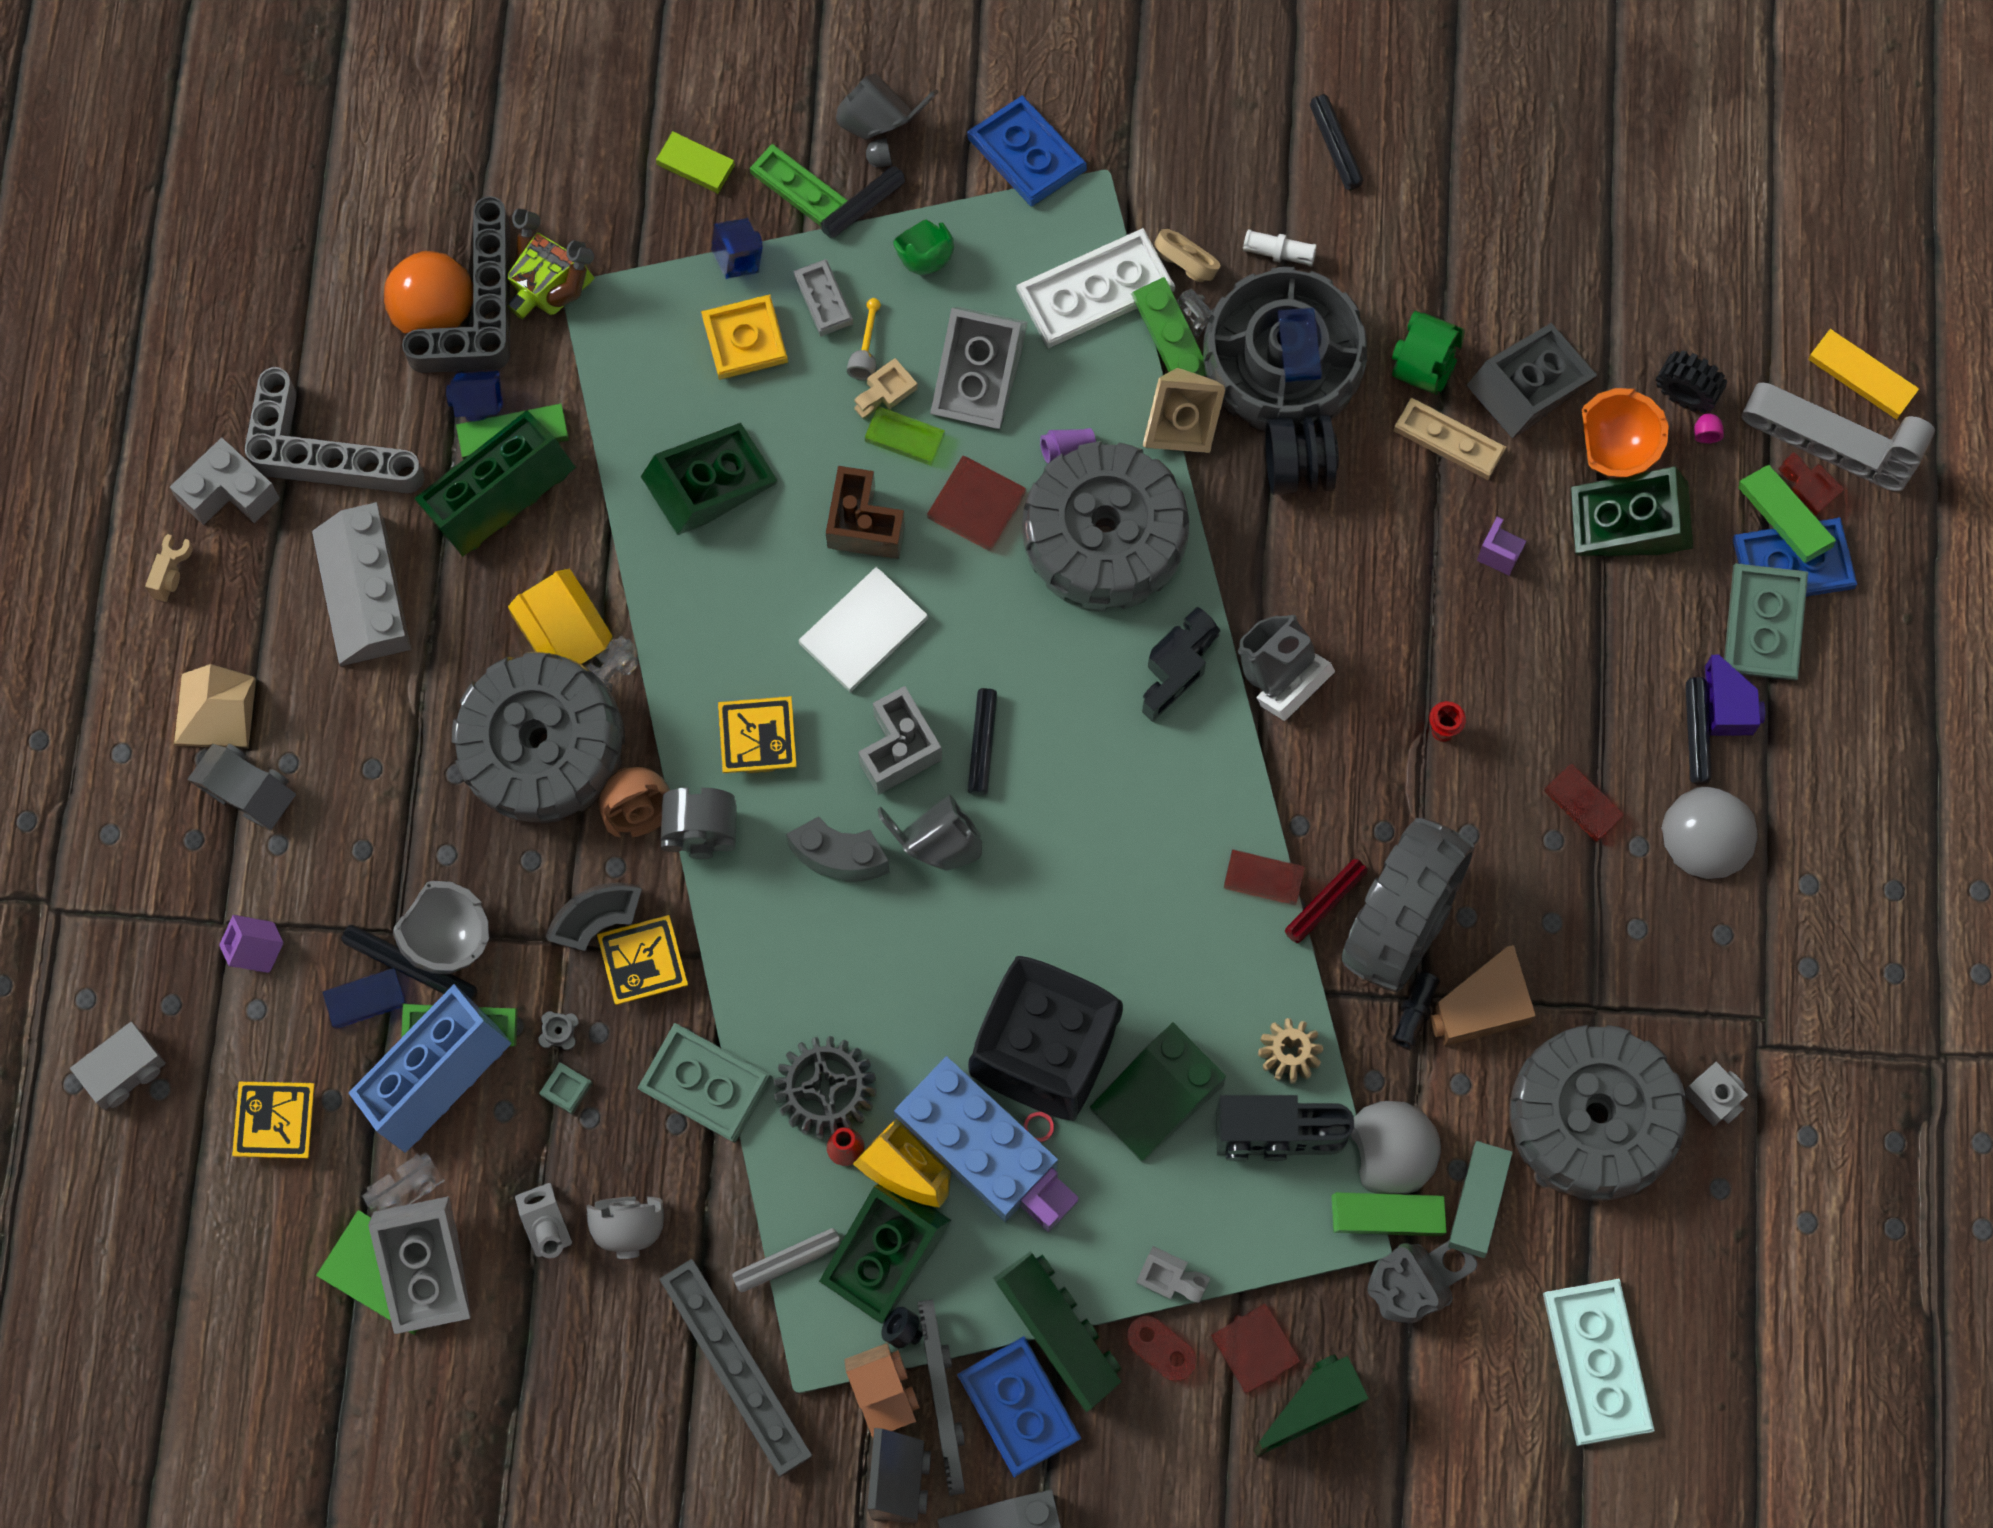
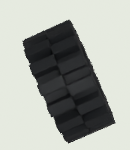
M1674 351L1673 354L1669 355L1656 377V385L1662 389L1661 393L1663 395L1670 396L1669 400L1673 403L1678 401L1680 403L1679 406L1683 408L1688 406L1690 411L1696 412L1698 409L1701 413H1706V411L1710 412L1714 409L1726 388L1727 380L1724 379L1725 375L1723 372H1717L1719 368L1716 365L1710 366L1708 364L1709 360L1705 358L1700 360L1698 355L1694 353L1689 356L1687 351H1681V353Z

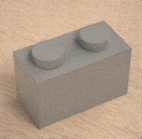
M131 1021L70 1067V1070L95 1103L106 1110L108 1107L114 1108L122 1104L129 1097V1091L140 1083L147 1084L155 1079L160 1073V1068L166 1063L142 1031Z

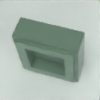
M559 1062L539 1095L573 1115L593 1083Z

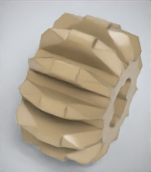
M1286 1018L1284 1030L1274 1022L1270 1026L1272 1035L1262 1034L1260 1041L1266 1047L1258 1050V1056L1270 1058L1263 1064L1264 1071H1270L1276 1067L1277 1071L1274 1076L1276 1081L1282 1079L1283 1073H1288L1290 1084H1294L1297 1080V1072L1303 1078L1308 1079L1311 1076L1309 1067L1319 1068L1321 1061L1314 1055L1322 1053L1323 1045L1312 1043L1318 1037L1316 1030L1308 1034L1304 1033L1307 1026L1305 1021H1301L1298 1029H1294L1291 1018ZM1285 1045L1289 1048H1294L1295 1046L1298 1048L1296 1057L1291 1053L1286 1056L1283 1054Z

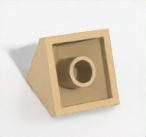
M1176 368L1159 377L1143 446L1154 449L1210 453L1226 390L1224 385L1180 368Z
M212 664L183 673L174 740L175 746L211 747L212 744L227 747L228 744H231L237 748L249 749L256 678Z

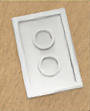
M875 567L798 641L799 645L851 693L928 620V615L880 569Z

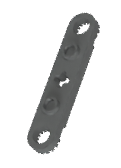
M933 1299L919 1301L918 1309L945 1474L949 1476L946 1478L949 1496L965 1494L958 1446L965 1445L961 1422L954 1423L945 1373L946 1368L952 1367L949 1345H941Z

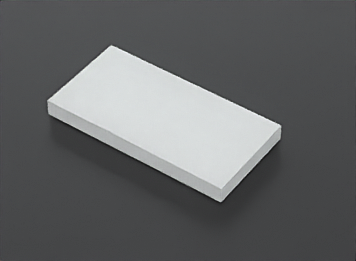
M1144 228L1024 281L1016 285V291L1047 349L1137 309L1131 295L1133 291L1164 276L1172 292L1175 291V285Z

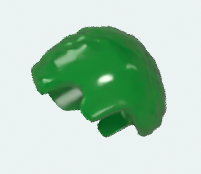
M927 219L922 220L894 239L893 246L896 249L897 255L910 272L919 275L932 274L943 268L951 259L954 251V240L943 222L939 223L940 227Z

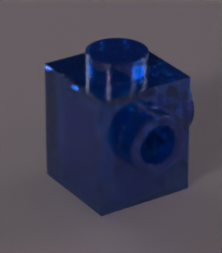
M744 218L714 224L711 250L725 279L759 273L763 244L760 233L754 231L749 219Z
M499 371L458 373L455 375L450 385H447L446 388L447 403L449 407L453 406L455 417H466L467 421H480L486 419L487 415L498 414L503 407Z

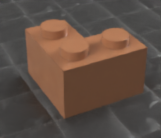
M888 1343L844 1359L848 1379L859 1408L862 1409L872 1438L874 1437V1428L893 1431L916 1422L913 1411L920 1409L913 1387L905 1389L902 1381L908 1379L899 1350L891 1353Z

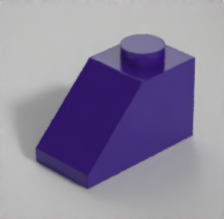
M1711 655L1705 665L1710 736L1754 735L1760 723L1765 721V704L1763 701H1759L1758 689L1720 655Z

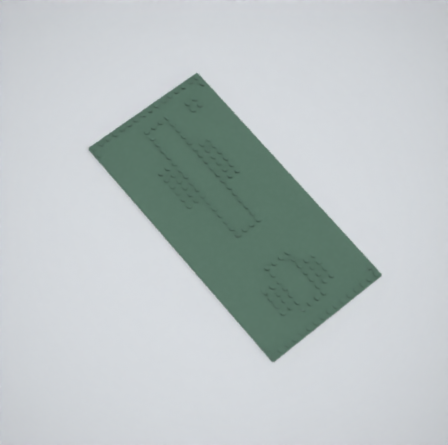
M1108 170L1080 174L1032 207L1015 189H1009L856 221L835 238H829L821 229L594 276L595 279L582 290L581 296L564 306L664 780L670 791L679 788H689V794H701V787L715 788L732 793L736 800L735 850L714 851L713 857L709 859L692 858L688 851H679L720 1047L772 1076L771 1081L739 1136L765 1258L831 1228L837 1231L842 1242L871 1190L877 1185L876 1182L868 1178L856 1166H841L830 1159L827 1153V1142L831 1136L830 1128H824L823 1139H818L816 1127L813 1126L808 1135H803L801 1130L804 1121L792 1128L789 1125V1120L794 1113L787 1116L781 1115L779 1109L787 1102H776L774 1095L785 1089L775 1087L774 1079L786 1077L778 1071L779 1064L792 1065L788 1061L786 1054L791 1051L799 1057L801 1055L798 1048L800 1042H803L807 1049L810 1050L813 1048V1037H818L820 1047L826 1046L827 1037L833 1036L834 1048H838L843 1040H847L849 1042L847 1054L858 1047L861 1049L862 1054L857 1062L869 1059L871 1066L863 1073H875L876 1081L866 1086L876 1088L877 1093L875 1097L864 1098L873 1104V1108L871 1111L859 1108V1111L865 1118L862 1124L856 1122L853 1118L849 1120L853 1130L858 1132L863 1138L865 1150L895 1120L894 1110L946 1056L1021 1126L1024 1127L1025 1119L1030 1114L1041 1112L988 1088L977 1079L971 1077L968 1069L969 1058L973 1053L983 1020L1004 975L1016 956L1033 958L1072 973L1109 991L1123 1003L1122 1017L1116 1025L1110 1049L1094 1086L1077 1115V1119L1071 1121L1049 1115L1054 1123V1131L1047 1141L1041 1143L1058 1159V1167L1055 1170L1058 1172V1179L1078 1196V1202L1049 1233L1021 1207L1005 1223L952 1172L949 1196L940 1208L933 1207L951 1219V1222L933 1253L894 1309L905 1307L919 1317L918 1330L922 1332L918 1302L933 1299L941 1345H949L951 1359L1006 1347L1025 1336L1027 1341L1035 1340L993 1279V1277L1030 1251L1036 1258L1043 1254L1055 1271V1274L1050 1279L1059 1290L1064 1286L1077 1303V1306L1072 1311L1080 1322L1087 1318L1092 1326L1197 1303L1176 1291L1172 1298L1169 1299L1136 1283L1153 1246L1188 1262L1184 1270L1185 1272H1200L1210 1278L1200 1302L1376 1262L1392 1253L1388 1235L1334 1233L1331 1195L1335 1192L1373 1193L1362 1186L1359 1174L1361 1167L1360 1151L1357 1143L1352 1140L1351 1135L1348 1137V1142L1342 1151L1332 1155H1287V1160L1265 1161L1264 1155H1248L1249 1159L1246 1161H1227L1226 1155H1217L1216 1109L1220 1095H1298V1103H1338L1348 1107L1354 1117L1356 1116V1111L1310 935L1308 934L1300 943H1294L1285 934V928L1303 911L1184 452L1145 448L1143 446L1158 378L1163 376L1156 345L1137 308L1047 349L1016 291V285L1127 235L1112 176ZM927 219L940 227L939 223L943 222L954 240V251L951 259L943 268L932 274L919 275L910 272L897 255L896 249L893 246L894 239L922 220ZM827 259L852 316L853 325L820 337L795 280L793 271ZM770 294L788 363L719 380L701 311ZM871 298H876L880 301L881 307L875 314L868 351L876 358V371L896 358L918 385L916 391L890 410L882 402L870 416L862 419L854 410V407L857 405L854 399L870 389V387L867 385V380H858L847 374V365L850 356L862 349L869 313L867 301ZM962 307L1028 322L1020 361L1001 429L930 414L951 308ZM742 423L777 478V483L706 525L677 535L642 480V473L655 454ZM1091 428L1096 442L1102 441V444L1117 445L1121 442L1143 449L1145 455L1152 459H1159L1174 475L1178 488L1185 496L1188 508V543L1183 559L1171 580L1161 591H1155L1149 595L1145 602L1127 609H1122L1121 607L1106 608L1105 611L1084 609L1079 603L1068 598L1064 601L1046 587V582L1038 573H1035L1031 566L1023 541V511L1033 483H1036L1043 474L1044 467L1048 465L1042 455L1040 437L1046 435L1049 430ZM838 466L874 471L875 492L872 505L904 510L905 529L899 559L827 548L826 528ZM1109 527L1099 528L1102 532L1113 531ZM877 567L928 615V620L850 693L799 645L798 640ZM1196 607H1199L1214 620L1221 631L1219 633L1220 636L1213 641L1201 657L1206 662L1205 673L1152 722L1142 713L1143 701L1145 700L1143 695L1157 681L1160 684L1163 682L1148 668L1151 650L1175 626H1180L1184 629V618ZM905 686L942 748V761L877 795L860 766L858 752L886 737L874 717L873 703ZM981 688H990L997 691L988 793L986 795H973L968 792L977 692ZM792 696L797 768L775 769L771 772L723 773L718 702ZM951 795L979 831L980 839L982 840V855L973 863L949 871L926 864L909 856L904 851L899 841L879 818L878 808L882 807L903 831L934 805ZM818 816L828 827L841 833L857 834L870 829L888 859L890 872L872 880L846 882L844 879L833 878L824 874L820 875L804 865L795 856L788 845L786 834ZM1286 1018H1291L1294 1029H1298L1299 1023L1305 1021L1307 1026L1304 1033L1308 1034L1316 1030L1318 1037L1312 1043L1323 1045L1322 1053L1314 1055L1321 1061L1319 1068L1309 1067L1311 1076L1308 1079L1303 1078L1297 1072V1080L1294 1084H1290L1288 1073H1283L1282 1079L1276 1081L1274 1079L1277 1071L1276 1067L1270 1071H1264L1263 1064L1270 1058L1258 1056V1050L1266 1047L1260 1041L1262 1034L1272 1035L1270 1026L1274 1022L1284 1030ZM1174 1022L1226 1075V1079L1222 1088L1151 1155L1141 1162L1090 1109V1106L1160 1033ZM1285 1045L1283 1054L1286 1056L1291 1053L1296 1057L1298 1048L1296 1046L1289 1048ZM826 1060L827 1068L832 1073L845 1074L846 1077L854 1075L842 1063ZM811 1063L802 1070L794 1088L801 1087L803 1082L809 1081L814 1076V1063ZM822 1071L821 1088L815 1091L818 1092L821 1089L822 1095H825L826 1102L829 1104L830 1087L835 1084L830 1085L829 1080L825 1079V1074ZM856 1087L849 1088V1092L841 1094L835 1102L836 1113L849 1105L855 1095ZM805 1098L797 1100L808 1112L816 1115H825L824 1108L819 1102L815 1100L805 1101ZM1034 1117L1028 1123V1132L1035 1138H1042L1049 1133L1050 1124L1043 1117ZM843 1125L837 1126L838 1129L844 1127ZM842 1138L838 1145L847 1146L850 1144L849 1138ZM837 1250L770 1280L792 1388L799 1394L849 1383L844 1359L887 1343L881 1336L883 1324L819 1282ZM923 1333L920 1342L916 1345L909 1343L905 1347L898 1349L888 1343L891 1353L899 1350L905 1369L927 1365Z

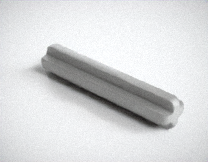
M834 1228L828 1229L732 1274L738 1291L745 1292L837 1250L841 1240Z

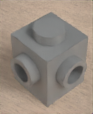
M1717 1062L1711 1065L1684 1091L1686 1098L1713 1126H1716L1722 1119L1727 1124L1735 1119L1744 1110L1740 1103L1748 1096L1743 1090L1745 1086L1741 1079L1731 1071L1726 1072Z

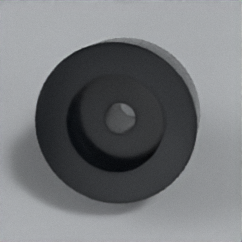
M905 1307L894 1309L882 1326V1339L898 1349L905 1347L909 1343L913 1345L918 1344L922 1338V1332L918 1330L919 1317Z

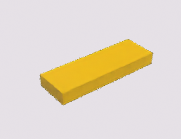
M1829 329L1808 358L1816 366L1896 420L1919 390L1918 387L1832 329Z

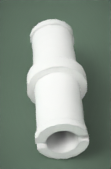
M1248 229L1244 240L1243 252L1273 257V261L1281 262L1283 259L1312 267L1317 244L1290 240L1284 234H1279L1277 237Z

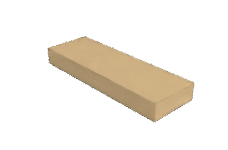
M1412 397L1394 427V432L1486 480L1490 479L1506 450V446Z

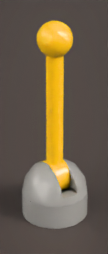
M871 298L867 301L869 313L862 349L850 356L847 365V374L858 380H867L876 371V358L868 352L875 314L881 307L880 301L876 298Z

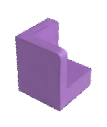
M1497 516L1481 547L1477 561L1510 576L1525 546L1526 540L1500 529L1504 519Z
M232 915L219 946L228 966L268 973L271 971L284 942L273 922Z
M1051 1168L1023 1197L1021 1208L1049 1233L1078 1202V1196L1058 1179V1172Z

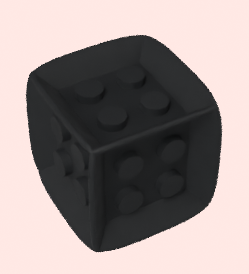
M1016 956L1004 975L979 1030L973 1053L968 1062L969 1074L983 1085L1010 1099L1048 1115L1075 1121L1106 1059L1116 1025L1122 1017L1123 1003L1109 991L1072 973L1033 958Z

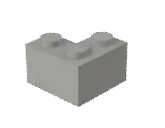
M222 437L170 486L177 501L203 525L228 501L232 502L255 523L280 499L273 484Z
M905 686L873 703L874 717L886 737L860 750L858 754L860 766L877 795L942 761V748Z

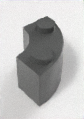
M212 744L187 780L223 805L228 803L244 812L242 816L272 830L296 796V793L286 786L289 782L288 779L273 769L265 772L245 761L247 755L231 744H228L227 747Z
M818 816L786 834L788 845L795 856L804 865L820 875L824 874L833 878L844 879L846 882L872 880L890 872L888 859L870 829L857 834L841 833L828 827Z
M607 883L591 887L569 900L554 917L546 934L547 940L585 951L591 938L601 929L614 924L632 925L642 888L629 883Z

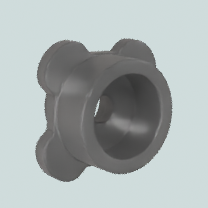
M552 1011L546 1012L541 1018L543 1034L539 1036L540 1045L544 1048L560 1046L564 1050H571L576 1044L573 1036L574 1029L579 1024L578 1018L572 1013L565 1016L564 1014ZM556 1028H561L562 1032L556 1034L555 1030Z

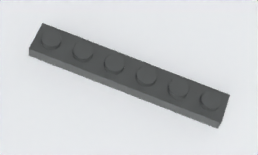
M693 1259L661 1277L659 1280L779 1478L813 1457Z

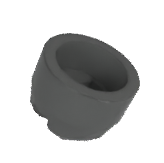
M886 138L875 140L868 145L866 158L872 166L880 168L892 166Z

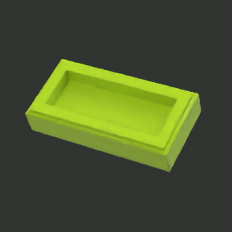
M673 131L656 158L658 166L719 194L735 166L733 159Z

